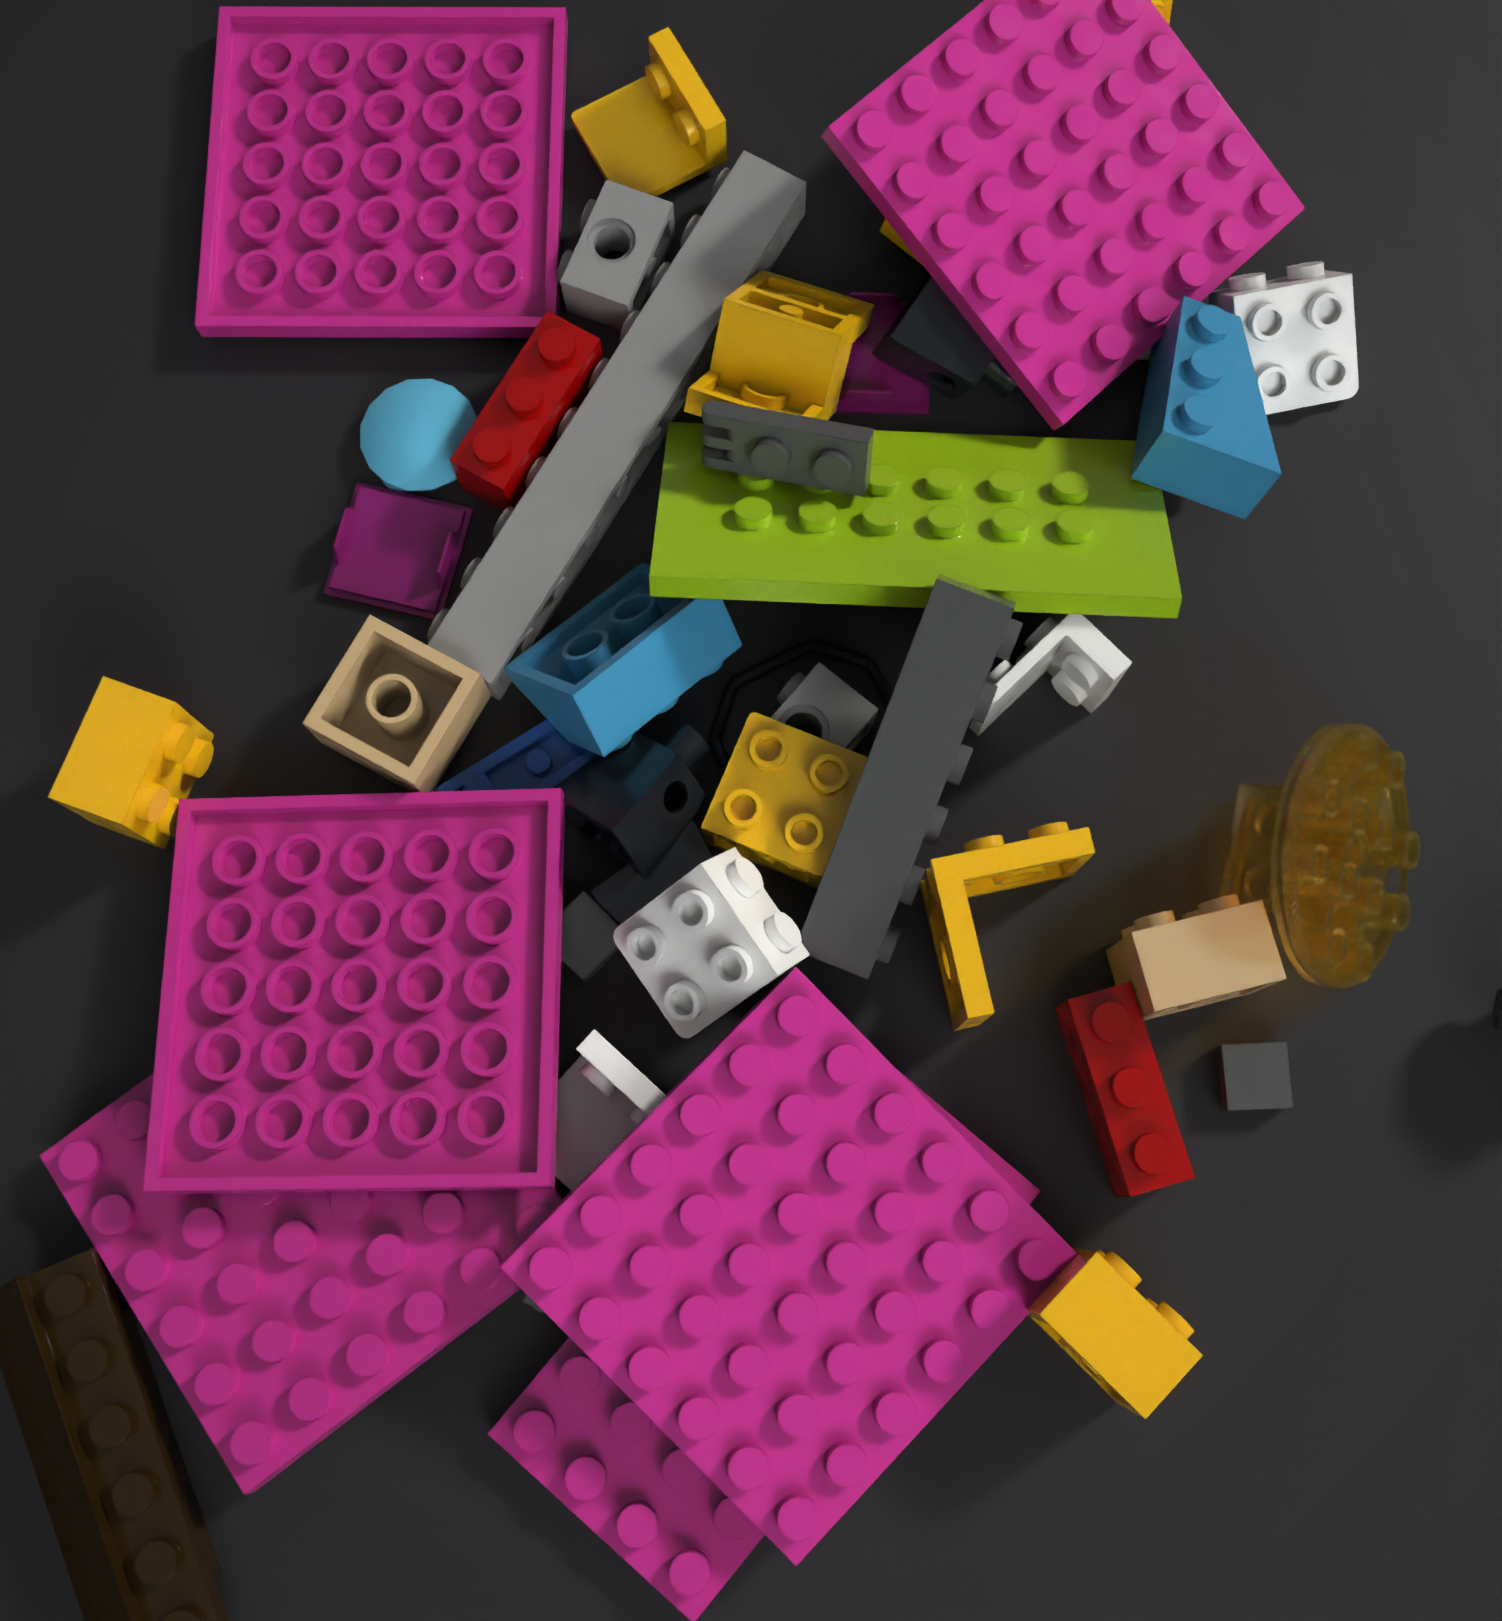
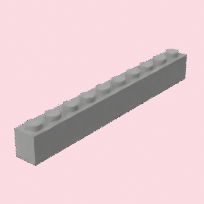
M745 150L732 169L725 167L720 172L711 191L710 204L702 216L695 214L686 225L681 238L682 248L673 262L665 261L657 270L651 284L650 298L641 311L634 309L627 317L620 333L619 339L621 343L611 359L605 357L600 360L591 375L588 385L590 391L579 408L571 407L563 417L558 428L557 439L559 440L547 458L541 456L532 465L526 478L525 488L527 490L515 508L509 506L500 515L493 531V538L495 540L483 559L476 557L466 568L460 583L462 591L450 610L447 608L442 609L434 618L427 634L428 646L480 673L492 697L499 701L512 682L503 668L538 641L666 437L668 422H675L683 410L688 388L708 370L711 364L723 299L761 270L770 271L804 217L806 181Z

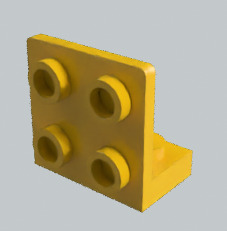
M669 27L648 37L650 64L645 66L646 76L571 114L573 126L605 180L622 184L655 197L728 161L726 119Z
M750 713L702 823V837L705 843L724 851L736 847L741 856L749 861L818 889L868 758L759 713Z

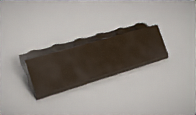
M96 1248L88 1249L28 1276L15 1277L0 1287V1366L84 1621H229L213 1575L221 1567L132 1310L122 1311L109 1271Z

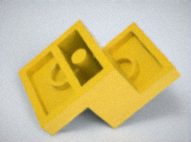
M761 270L723 299L710 370L688 388L684 412L702 417L703 404L709 401H721L829 420L837 409L852 343L869 327L874 304Z

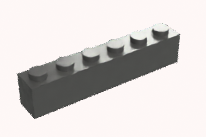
M941 574L936 579L803 926L801 942L809 952L810 957L865 979L869 978L876 960L885 964L889 963L902 928L890 924L899 901L910 906L912 905L925 872L924 868L913 865L922 841L935 846L949 809L939 806L937 803L946 781L956 785L960 784L973 751L972 747L961 744L971 719L982 724L984 723L998 686L986 682L995 657L1006 661L1009 660L1022 628V622L1011 619L1016 602Z

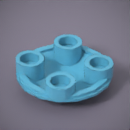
M408 379L386 388L369 405L360 425V448L369 468L381 478L388 489L400 492L434 490L457 479L450 459L472 427L477 416L470 401L453 386L434 379Z

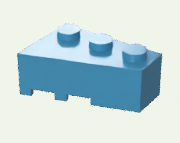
M1183 296L1166 322L1162 337L1151 347L1130 478L1233 516L1246 519L1282 473L1240 316L1226 312L1217 306L1207 305Z

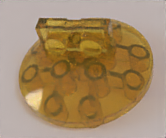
M1332 723L1317 730L1305 742L1294 759L1284 786L1239 784L1231 833L1233 834L1230 856L1226 857L1219 897L1237 894L1240 905L1263 900L1267 916L1275 917L1280 940L1292 966L1303 979L1311 984L1322 987L1346 989L1369 980L1373 970L1385 955L1395 931L1403 932L1409 924L1411 906L1410 900L1405 894L1409 869L1412 870L1417 866L1421 853L1419 835L1415 831H1410L1408 802L1404 786L1406 775L1405 758L1400 751H1391L1385 740L1373 728L1360 723ZM1389 868L1399 869L1398 893L1385 892L1383 883Z

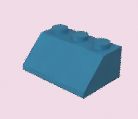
M640 563L503 668L508 678L568 742L602 757L624 747L637 730L657 714L671 709L677 703L679 696L700 679L718 671L723 665V661L742 646L723 600L650 597V565Z

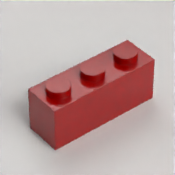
M547 310L450 459L461 489L501 511H504L509 506L516 507L527 490L525 482L532 465L539 457H548L559 440L557 439V432L563 417L571 407L579 408L590 391L588 385L591 375L597 364L603 359L600 338Z
M1127 982L1067 999L1055 1007L1114 1196L1132 1197L1194 1179V1172L1132 983Z

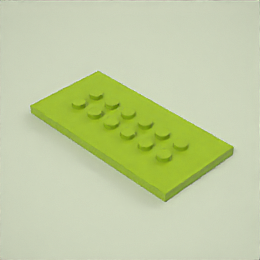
M668 422L649 573L650 597L925 608L935 581L941 574L1016 602L1013 612L1178 618L1182 593L1162 489L1130 478L1136 441L874 430L870 483L865 495L858 496L708 468L702 463V448L705 446L702 442V427L705 423Z

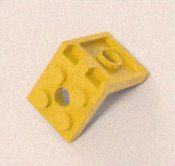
M1067 822L1049 823L1029 830L1030 839L1004 844L1002 835L981 837L966 842L964 844L965 852L930 860L931 868L925 870V879L921 880L920 888L953 1031L979 1026L995 1013L968 898L1073 876L1095 853L1089 827L1069 831Z

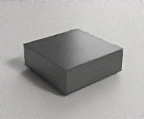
M584 891L562 911L561 960L586 983L619 950L613 938L614 931L619 925Z
M1287 1042L1221 1044L1216 1046L1222 1111L1293 1108Z

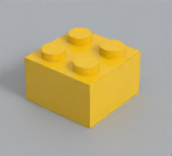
M103 676L48 798L96 825L165 850L170 836L176 835L179 799H187L195 779L201 778L210 766L214 753L212 740L215 735L175 701Z
M1073 1248L1078 1255L1027 1309L1030 1312L1028 1316L1115 1402L1146 1420L1203 1356L1187 1340L1194 1333V1329L1165 1302L1161 1301L1157 1305L1150 1298L1147 1297L1145 1299L1135 1289L1142 1279L1117 1254L1112 1251L1105 1254L1099 1249L1089 1251Z

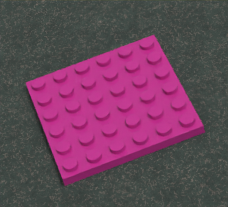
M984 0L829 125L821 135L822 139L995 355L996 359L1053 431L1068 422L1162 337L1166 322L1183 296L1202 302L1305 209V206L1151 0Z
M219 6L195 327L201 337L530 338L547 310L559 316L560 285L557 282V271L561 261L568 38L566 7Z
M562 789L179 799L142 1191L151 1194L555 1189L565 837V794Z
M792 967L500 1262V1268L797 1566L1030 1313L1027 1309L1078 1254L797 967Z
M153 1073L39 1155L244 1495L256 1492L519 1291L521 1288L500 1268V1262L563 1199L556 1187L555 1189L201 1194H151L143 1192Z

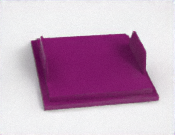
M851 292L848 295L849 297L872 303L874 307L869 327L852 343L835 413L928 415L929 387L880 361L871 354L907 302H898L893 293Z
M357 482L350 506L344 509L333 545L334 558L323 594L433 621L436 615L446 608L474 509Z

